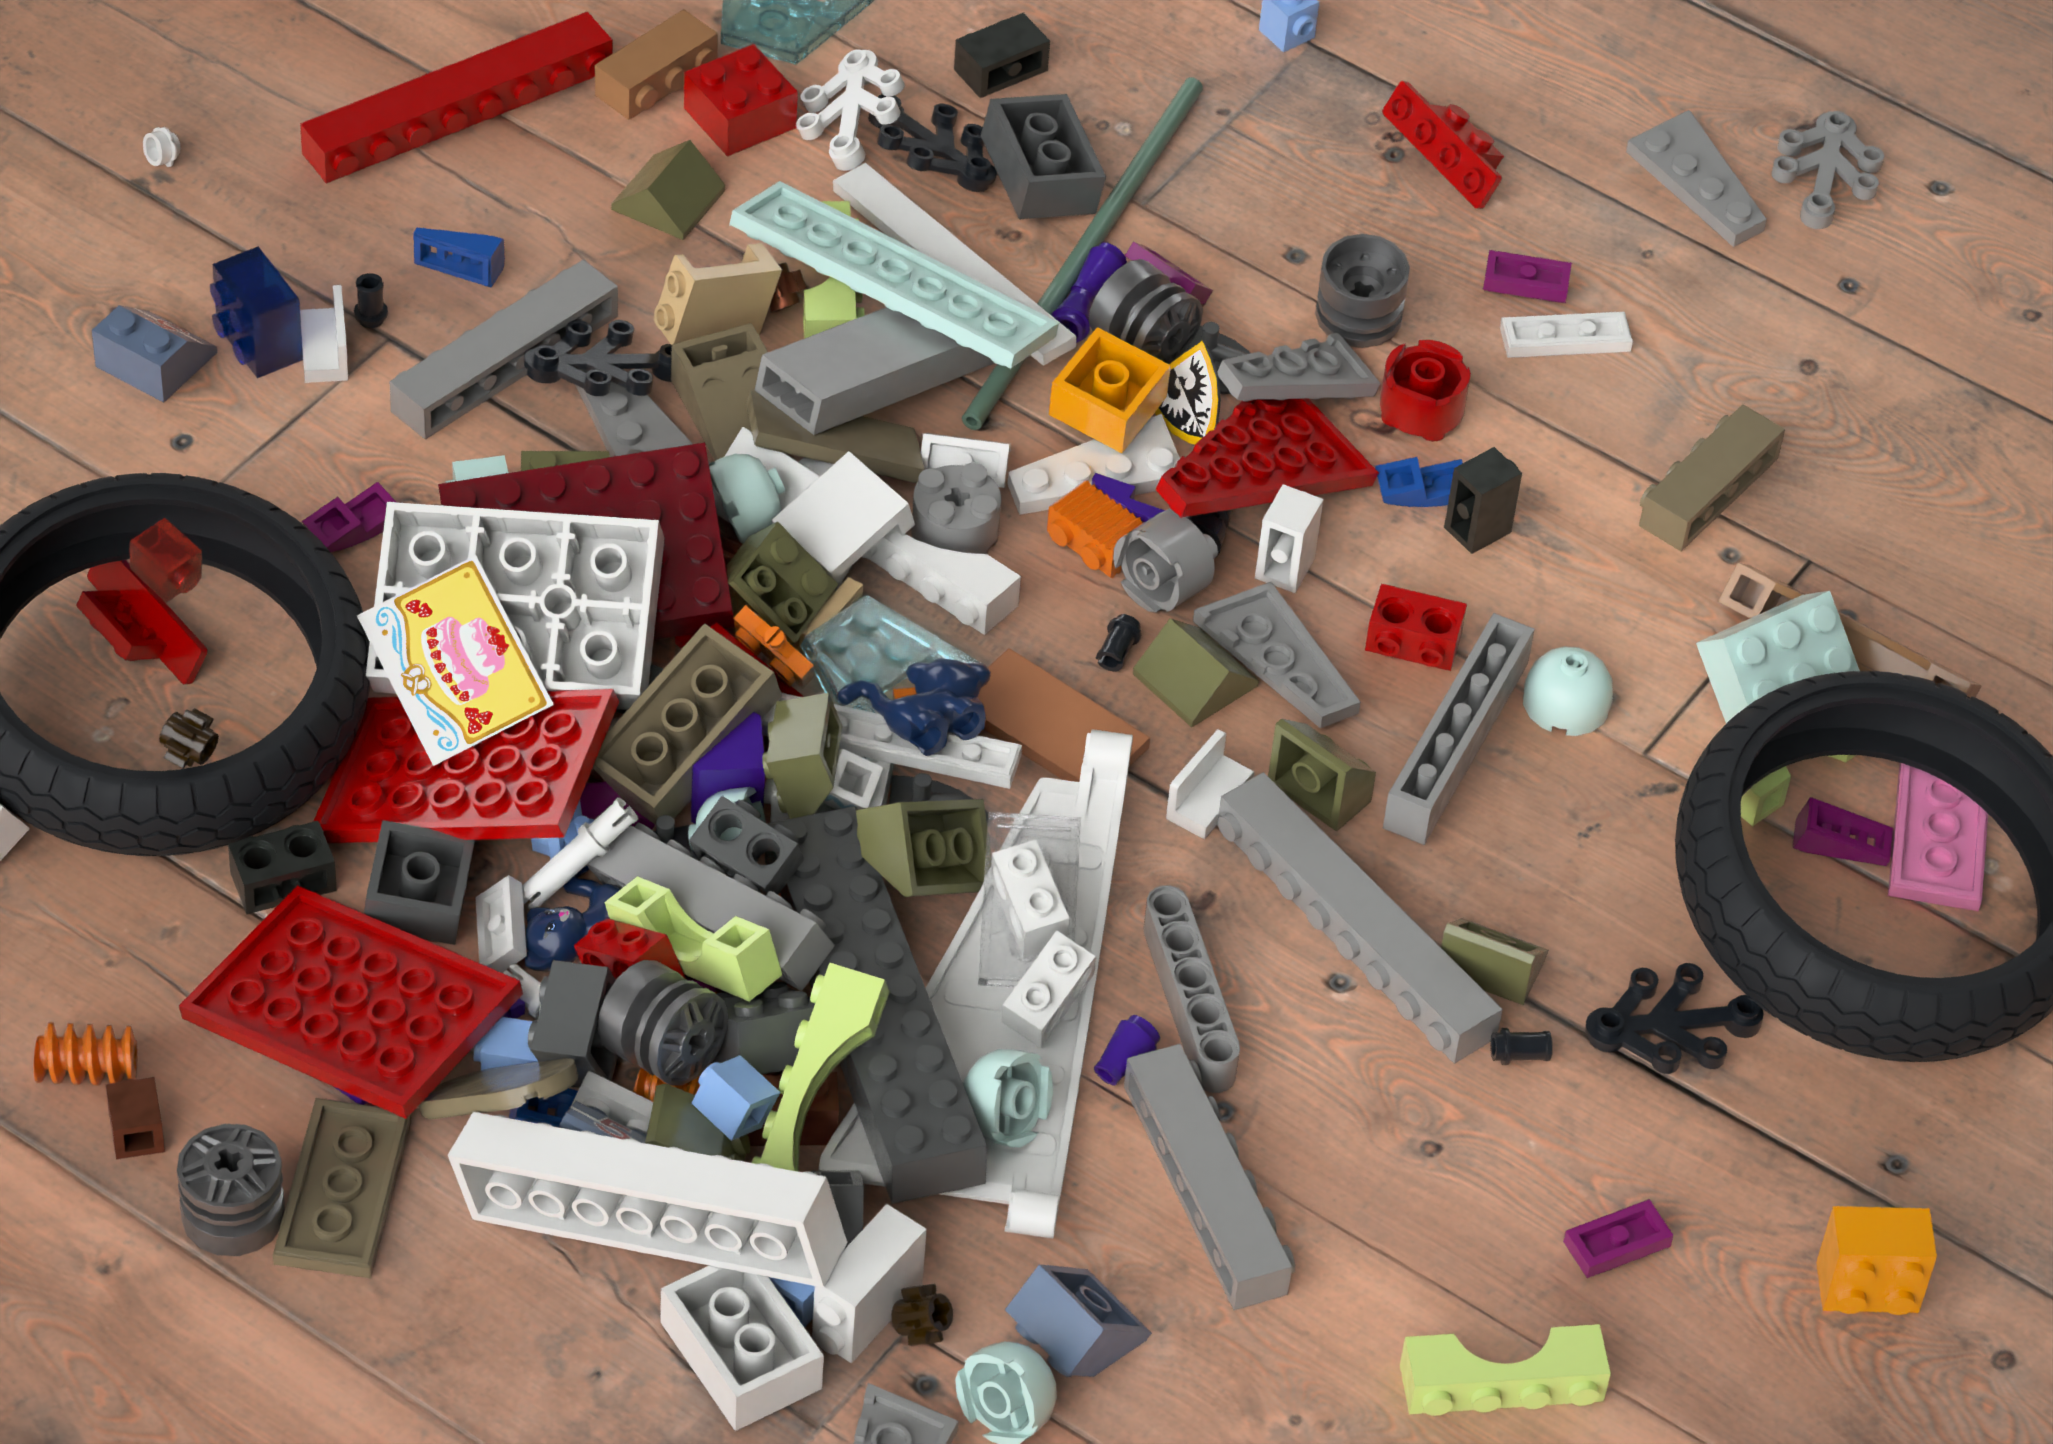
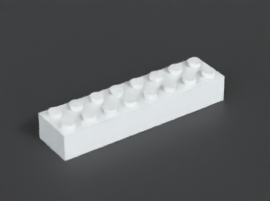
M478 1112L471 1114L448 1154L471 1217L477 1221L823 1288L847 1244L827 1177L819 1176L812 1172L791 1171L775 1168L764 1163H748L728 1159L721 1155L710 1156L684 1151L677 1147L667 1148L640 1143L634 1139H618L597 1135L590 1131L580 1132L553 1127L547 1123H532L510 1119L504 1115H489Z

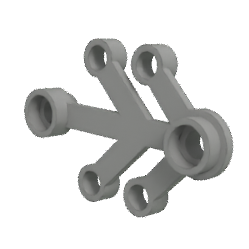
M1840 111L1821 114L1817 118L1815 127L1800 133L1793 129L1784 130L1781 132L1778 141V150L1786 156H1780L1774 160L1771 174L1776 181L1790 183L1795 180L1796 176L1819 168L1814 192L1804 199L1800 213L1801 221L1813 229L1827 228L1833 221L1835 204L1830 196L1835 172L1852 188V193L1855 197L1861 200H1870L1877 193L1879 181L1870 173H1876L1881 170L1884 153L1878 147L1865 146L1855 136V121ZM1820 142L1824 145L1822 149L1800 158L1793 159L1788 157L1799 155L1805 147ZM1844 147L1858 160V167L1867 173H1860L1839 152V149Z

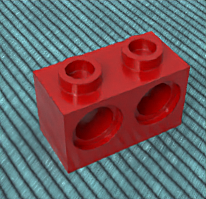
M1381 583L1369 621L1365 651L1451 671L1463 631L1467 604Z
M605 919L594 924L589 929L588 934L573 945L582 964L608 967L615 979L630 966L643 960L658 961L678 972L686 979L667 934Z

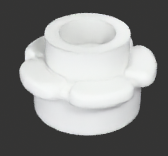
M166 127L155 128L152 133L146 134L143 140L145 156L154 166L165 164L167 167H171L174 164V160L180 154L181 147L178 137Z

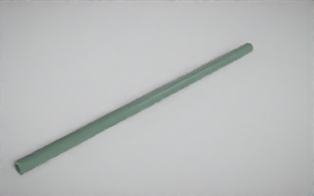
M1187 78L1038 301L1037 304L1050 315L1070 293L1071 287L1076 282L1090 249L1103 243L1202 93L1203 85L1196 78ZM1026 358L1011 369L998 364L995 366L962 416V421L966 427L972 430L981 428Z

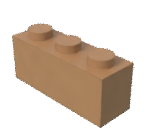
M685 9L681 10L595 65V96L630 120L642 111L650 109L656 102L670 93L681 89L684 86L685 71L717 59L718 33Z

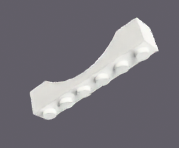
M805 457L799 461L820 476L834 465ZM893 528L862 556L888 571L893 578L903 581L921 593L928 601L938 604L956 616L963 624L970 625L983 635L1018 607L1021 576L987 554L963 553L938 548L918 541L907 534L902 536Z

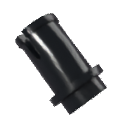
M366 273L359 276L356 280L358 303L354 308V317L365 328H377L383 324L388 316V308L383 302L384 283L379 275Z
M1121 614L1110 620L1107 626L1108 635L1096 655L1097 663L1103 669L1112 672L1122 669L1124 660L1132 645L1137 644L1142 636L1141 625L1137 619L1130 615Z
M1501 1028L1500 1032H1493L1491 1035L1490 1050L1492 1060L1501 1061L1502 1065H1509L1510 1060H1551L1553 1047L1552 1036L1549 1031L1510 1032L1508 1028Z

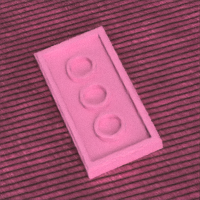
M1899 763L1888 896L1979 911L1983 892L1988 813L1971 798L1947 782L1903 763Z

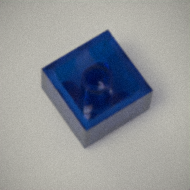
M257 246L212 264L214 283L210 284V292L216 308V313L212 315L213 325L217 334L221 338L226 337L231 343L241 365L247 364L256 378L302 361L300 300L260 247Z

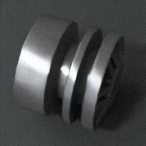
M1357 234L1345 236L1332 243L1324 253L1315 315L1319 327L1327 335L1339 332L1349 346L1365 348L1378 346L1388 341L1400 329L1410 266L1406 255L1395 243L1380 236Z
M1138 259L1126 263L1105 281L1090 309L1089 324L1092 331L1098 327L1170 364L1186 351L1196 336L1202 321L1203 308L1197 298L1186 293L1185 289L1181 286L1170 283L1168 276L1148 261Z
M643 960L630 966L616 979L608 991L599 1013L598 1033L602 1045L612 1053L632 1064L639 1065L646 1072L656 1075L660 1080L669 1085H684L703 1073L719 1052L727 1032L728 1012L724 1000L716 993L702 988L694 981H687L678 972L658 961Z
M221 1124L206 1128L189 1139L180 1152L177 1164V1179L180 1193L181 1220L187 1236L199 1248L215 1255L241 1256L258 1251L270 1243L279 1232L285 1211L284 1190L282 1187L283 1175L281 1172L282 1161L276 1144L264 1132L243 1124Z

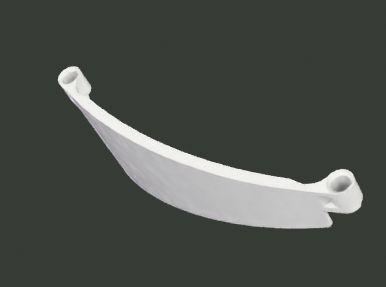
M1094 729L1091 730V733H1087L1080 782L1053 778L1039 779L1021 809L1001 849L1037 840L1069 916L1068 938L1096 956L1093 977L1040 1048L1002 1022V1004L1040 953L1023 958L991 881V870L946 953L925 987L962 1083L979 1058L998 1049L1023 1050L1036 1053L1042 1057L1039 1059L1040 1064L1049 1067L1052 1074L1053 1096L1050 1112L1046 1120L1038 1118L1036 1125L1031 1130L1037 1132V1136L1022 1147H1009L985 1139L987 1144L986 1184L940 1194L1009 1204L1005 1232L1054 1238L1098 972L1133 735ZM854 1103L820 1157L819 1170L860 1171L864 1184L885 1186Z

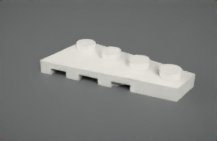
M1159 414L1148 420L1123 453L1094 439L1009 471L1007 484L1018 513L1021 515L1049 510L1052 504L1085 480L1092 484V478L1095 473L1136 486L1135 495L1156 492L1155 489L1161 476L1170 468H1174L1180 457L1163 416Z

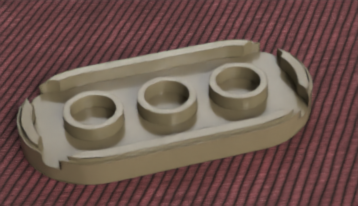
M564 1058L472 1072L439 1084L418 1107L422 1116L427 1119L470 1115L473 1112L502 1111L521 1107L524 1103H527L526 1100L537 1096L539 1099L543 1097L546 1099L572 1087L578 1080L577 1067L574 1059Z

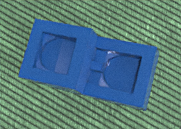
M1418 457L1375 466L1379 472L1377 477L1383 503L1407 507L1447 506L1454 468L1463 464L1462 459L1420 468Z

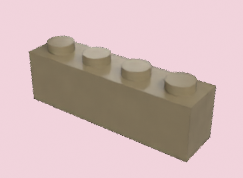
M1744 404L1731 416H1723L1709 437L1706 439L1700 438L1694 444L1690 454L1682 462L1676 461L1672 464L1665 478L1658 485L1651 484L1645 490L1640 500V506L1643 508L1639 526L1679 551H1682L1779 458L1785 429Z

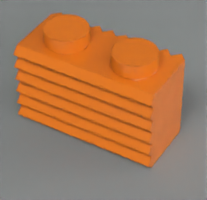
M1085 480L1049 507L1047 532H1049L1050 537L1059 546L1067 545L1079 554L1083 562L1090 569H1099L1110 578H1114L1116 573L1120 574L1122 570L1121 566L1115 569L1113 552L1117 541L1143 523L1140 517L1136 518L1134 513H1129L1127 508H1123L1120 503L1116 504L1115 500L1110 499L1108 494H1103L1101 489L1097 490L1095 485H1091L1088 480Z

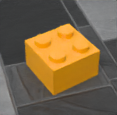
M1097 327L1052 382L1048 415L1123 453L1166 399L1171 365Z
M1833 1206L1816 1262L1822 1310L1840 1311L1846 1314L1858 1312H1889L1894 1315L1919 1313L1937 1258L1930 1208Z

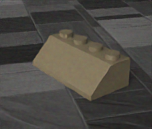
M704 623L607 732L593 769L631 808L656 825L657 818L663 815H668L675 819L692 799V766L753 712L760 715L762 720L782 697L774 672Z

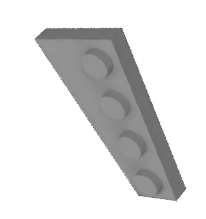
M578 369L584 373L588 371L586 369ZM612 381L609 393L605 396L590 395L583 388L575 385L607 451H609L610 457L627 455L630 449L646 452L693 444L648 395H633L626 388Z

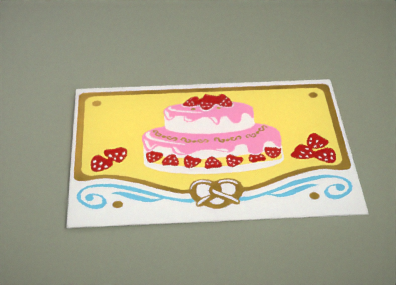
M476 555L357 615L433 766L554 705Z

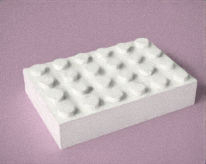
M387 502L374 607L476 555L546 691L614 689L619 700L617 709L628 710L649 685L664 535L659 520ZM369 643L366 677L370 681V686L374 692L396 694L371 643Z

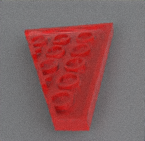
M1309 398L1286 400L1257 399L1241 401L1226 420L1222 419L1213 431H1209L1195 444L1193 451L1187 457L1182 456L1174 468H1170L1161 476L1155 490L1169 504L1171 510L1182 518L1272 503L1282 485L1307 492L1314 496L1373 486L1379 472Z

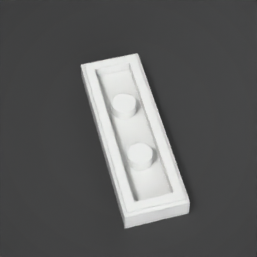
M1625 312L1503 317L1500 324L1507 358L1631 352L1633 343Z

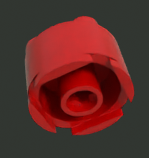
M1419 340L1418 346L1405 348L1406 343L1399 345L1391 351L1385 364L1380 396L1381 419L1390 427H1395L1411 435L1422 436L1427 441L1442 440L1445 434L1453 430L1464 416L1471 376L1469 367L1467 369L1463 363L1462 354L1443 342Z

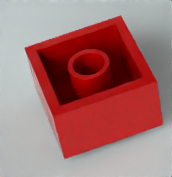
M755 44L684 72V109L727 157L797 128L798 91Z

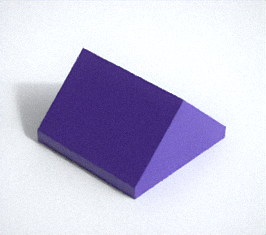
M753 712L692 766V823L696 824L697 813L706 799L717 792L728 789L752 787L756 790V793L749 797L751 802L761 801L764 807L765 772L762 761L764 748L761 716Z

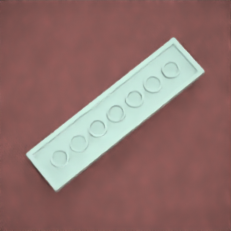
M781 181L732 210L730 225L745 232L748 237L760 240L780 250L787 257L798 259L813 267L820 274L828 275L841 281L853 291L864 293L882 302L887 308L899 311L919 321L922 326L934 329L954 339L959 345L971 348L989 357L998 365L1007 366L1010 369L1057 335L1059 322Z

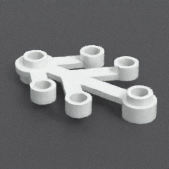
M858 49L849 52L840 62L837 75L825 85H812L801 93V100L807 111L818 112L822 110L819 114H804L797 120L796 127L804 140H813L823 133L824 128L842 114L839 134L831 140L829 155L835 167L841 171H848L858 167L866 156L859 139L856 137L861 108L876 116L878 122L884 125L893 123L901 114L895 99L891 96L899 94L904 89L905 83L898 70L889 69L883 71L878 68V59L874 52L870 50ZM872 83L878 86L882 94L887 97L879 99L864 90V86ZM846 86V91L827 106L828 100Z

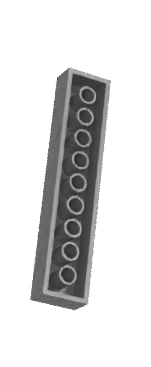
M855 807L767 823L772 828L777 823L781 824L793 832L799 839L797 843L804 858V861L781 890V897L791 905L792 910L800 913L802 909H806L818 916L826 924L823 929L824 933L835 945L809 980L811 988H813L819 974L825 976L829 963L885 979L890 991L874 1037L855 1048L840 1062V1066L891 1203L894 1204L986 1184L987 1144L883 878L862 857L860 842L857 836L858 823ZM774 851L766 852L765 864L770 865L778 859L779 853Z

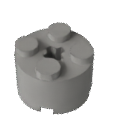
M968 463L966 465H947L923 470L918 476V482L913 494L912 516L915 525L911 528L912 538L942 549L963 553L987 554V550L993 544L995 546L998 540L1001 510L1000 489L996 482L987 475V469L978 463Z
M1169 508L1122 536L1114 547L1113 561L1115 569L1119 566L1122 567L1126 579L1121 581V584L1133 601L1150 612L1157 613L1161 609L1168 612L1205 589L1211 583L1215 570L1214 558L1218 554V549L1215 541L1209 535L1202 534L1197 526L1188 518H1180L1177 513Z

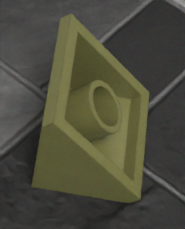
M687 140L654 154L611 203V210L684 240L725 192V184L692 141Z
M1171 618L1133 668V675L1190 727L1197 725L1258 687L1259 683L1255 676L1200 627Z
M1464 918L1447 923L1441 948L1484 991L1524 1005L1549 951L1548 949Z

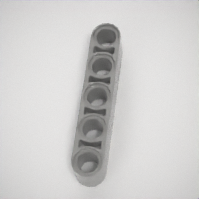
M1162 885L1154 888L1147 897L1143 927L1144 935L1185 1054L1189 1061L1194 1060L1197 1063L1201 1073V1086L1203 1090L1211 1093H1221L1230 1089L1236 1080L1240 1054L1239 1041L1188 897L1177 887Z

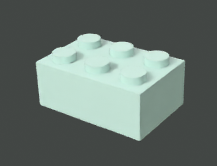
M1830 591L1801 595L1696 643L1726 723L1755 700L1784 685L1818 675L1860 671Z

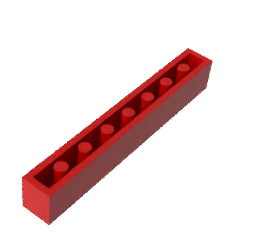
M588 11L300 123L302 155L325 183L348 176L379 162L594 78L595 65L613 54V39Z

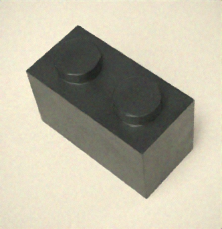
M1023 12L956 39L954 71L979 98H982L1048 71L1050 40Z
M1493 447L1454 468L1444 528L1471 554L1512 532L1522 472L1516 464Z

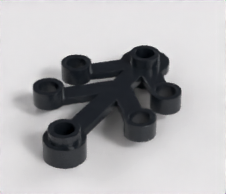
M880 94L878 96L879 99L887 97L883 94ZM897 96L891 97L895 99L901 114L893 123L880 124L876 116L869 113L868 119L870 123L880 128L877 138L878 145L887 150L909 151L907 165L917 171L929 170L958 175V184L973 192H984L989 188V185L994 183L997 171L990 161L983 157V147L985 144L981 138L982 126L976 124L964 126L960 142L966 147V155L955 148L953 127L958 111L953 106L943 103L934 106L931 122L935 125L936 134L905 114L901 106L902 102ZM903 130L914 138L904 137ZM934 156H938V157H943L944 159L933 158V157H934Z
M575 320L567 324L566 336L553 346H537L527 351L524 357L527 375L532 380L549 384L557 382L562 378L583 388L585 392L593 396L607 395L610 390L611 381L626 388L633 395H648L652 389L653 375L644 369H652L654 376L660 380L671 382V344L662 345L656 353L613 354L619 348L629 346L632 343L634 326L624 320L610 322L607 336L584 354L571 353L578 347H586L591 343L593 328L587 322ZM578 369H586L588 371L584 373ZM622 369H632V370H630L629 372H627V371H624V370H622Z
M1684 963L1677 967L1673 985L1649 1014L1631 1016L1642 1000L1650 999L1655 995L1659 981L1657 974L1653 970L1638 968L1632 972L1627 991L1613 1008L1603 1007L1589 1014L1585 1024V1032L1589 1042L1596 1049L1603 1052H1615L1624 1047L1652 1063L1653 1068L1663 1074L1674 1073L1679 1068L1682 1056L1681 1050L1697 1058L1699 1064L1703 1067L1717 1069L1725 1061L1727 1053L1725 1042L1717 1037H1706L1702 1040L1686 1030L1725 1026L1732 1035L1740 1038H1749L1759 1032L1764 1011L1747 995L1736 997L1729 1002L1728 1006L1677 1011L1689 995L1699 992L1704 977L1703 971L1699 966L1692 963ZM1682 977H1690L1695 981H1686ZM1637 982H1646L1649 986H1642ZM1653 1033L1665 1041L1655 1045L1640 1034ZM1706 1051H1714L1718 1055H1710ZM1667 1055L1670 1056L1673 1060H1665L1660 1056Z

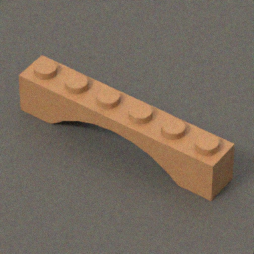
M1738 562L1718 602L1748 618H1752L1805 594L1750 565ZM1838 611L1860 671L1891 672L1921 677L1935 681L1936 685L1941 683L1967 693V696L1970 698L1971 696L1976 698L1981 685Z

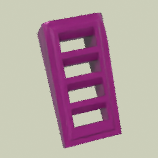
M1810 797L1796 818L1793 848L1816 855L1887 866L1891 856L1893 828ZM1850 835H1856L1855 839L1851 838ZM1867 838L1874 839V846L1867 844Z

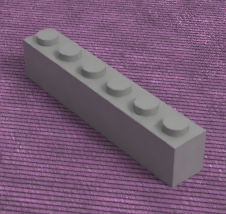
M584 259L569 269L561 271L556 277L539 288L529 291L523 298L509 307L499 310L482 324L464 332L458 339L444 348L434 351L417 365L399 373L390 381L391 412L422 438H429L527 375V369L524 366L526 352L540 345L553 346L566 336L567 324L575 320L587 322L592 326V332L616 318L618 316V286Z
M1493 613L1389 791L1383 829L1425 845L1527 667L1534 628Z
M637 823L635 827L630 825L609 844L610 850L603 857L597 855L587 864L588 868L603 885L613 884L623 888L638 876L670 889L686 914L709 932L715 933L735 916L769 929L782 971V976L778 979L801 991L835 946L823 931L826 924L814 913L806 909H802L800 913L792 910L791 905L785 899L772 891H769L766 896L759 893L758 888L745 877L739 874H735L733 878L725 875V871L707 857L703 856L700 861L692 858V854L674 840L670 839L665 844L660 841L659 836L642 823Z
M1181 1044L1127 1058L1124 1088L1233 1310L1288 1295L1291 1274L1295 1272L1293 1254L1287 1245H1281L1276 1235V1224L1273 1214L1268 1207H1262L1257 1197V1186L1253 1174L1250 1170L1243 1169L1238 1159V1147L1233 1135L1225 1133L1221 1126L1217 1103L1212 1096H1206L1201 1086L1202 1078L1197 1063L1194 1060H1188Z

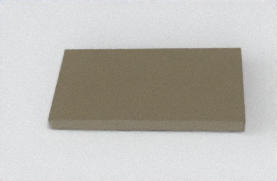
M753 390L749 392L746 407L754 445L757 447L835 464L849 451L875 474L914 483L918 482V476L925 470L915 429L912 427L861 416L813 435L759 393Z
M315 1098L273 1252L274 1265L371 1278L411 1125V1115L405 1119L376 1106Z

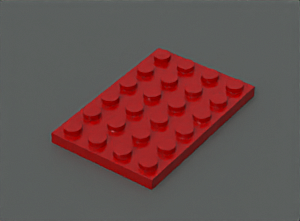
M614 689L547 691L554 705L433 766L399 698H368L358 733L345 758L336 769L313 822L319 820L327 843L378 842L382 820L428 828L463 840L564 838L618 707L619 700Z
M297 885L179 1005L182 1019L407 1119L523 995L520 980Z

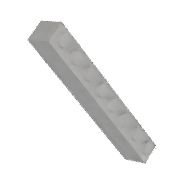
M1264 772L1221 796L1217 826L1222 835L1228 841L1234 842L1248 856L1253 867L1263 871L1277 885L1279 892L1284 898L1292 900L1306 914L1308 921L1314 928L1322 930L1336 944L1340 954L1345 959L1351 960L1366 975L1369 983L1375 989L1381 990L1396 1005L1399 1013L1406 1020H1411L1426 1035L1434 1049L1442 1051L1455 1064L1491 1041L1492 1033L1499 1030L1503 1009Z

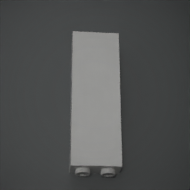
M886 307L763 354L755 391L810 433L816 435L994 364V362L989 357L971 348L959 345L954 339L934 329L922 326L919 321Z

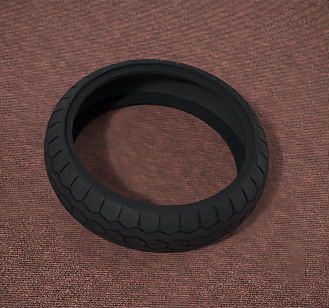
M132 473L116 475L115 477H104L62 489L30 504L0 525V639L14 618L35 597L50 586L88 568L121 560L169 558L192 561L231 573L251 583L270 596L294 620L304 635L312 651L317 670L305 696L292 714L262 740L225 759L180 770L138 771L115 768L70 754L35 733L16 715L0 693V803L34 827L73 844L124 855L172 856L212 850L251 837L292 814L321 789L334 774L352 746L361 726L370 692V681L366 677L370 641L357 615L363 613V610L344 569L321 540L296 518L267 500L228 484L218 483L217 481L201 477L183 476L181 474Z
M1848 671L1809 677L1769 692L1737 713L1712 738L1692 769L1679 806L1675 835V859L1678 879L1689 916L1710 955L1732 982L1747 996H1750L1749 998L1773 1017L1779 1018V1021L1806 1036L1809 1035L1812 1039L1840 1050L1844 1049L1847 1052L1861 1056L1900 1062H1936L1985 1052L2003 1045L2030 1030L2053 1011V756L2036 738L2028 734L2022 726L2005 714H1999V710L1973 696L1970 698L1967 696V693L1941 683L1936 685L1935 681L1891 672ZM1822 756H1870L1903 763L1925 771L1947 782L1971 798L1997 822L2010 838L2027 868L2034 888L2038 919L2036 941L2017 957L1999 966L1982 972L1956 977L1930 978L1901 975L1876 969L1850 959L1826 946L1801 928L1769 894L1752 864L1744 841L1741 824V798L1754 784L1767 775L1787 765Z

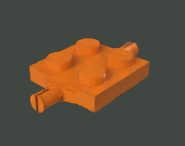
M746 605L733 618L737 630L735 633L738 637L737 640L756 656L762 652L771 660L769 663L771 669L778 674V678L784 684L791 687L796 682L804 689L815 676L814 665L787 641L785 633L779 627L769 626Z

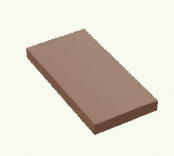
M1008 648L987 667L991 671L990 680L980 689L978 699L984 705L986 714L984 730L1002 741L1022 745L1023 755L1060 779L1080 782L1087 733H1091L1092 729L1133 735L1129 766L1149 749L1150 737L1012 649Z

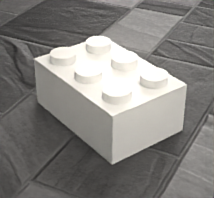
M707 1266L661 1288V1324L735 1431L822 1389L824 1355L769 1277Z

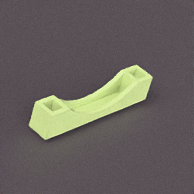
M829 963L825 976L820 974L817 976L810 1001L815 1003L810 1020H802L796 1034L794 1046L799 1048L795 1063L793 1066L787 1065L779 1083V1091L783 1094L777 1112L770 1111L764 1125L763 1138L767 1139L762 1157L755 1156L751 1163H764L775 1168L799 1172V1146L807 1112L818 1089L831 1071L855 1048L874 1037L890 992L885 979Z

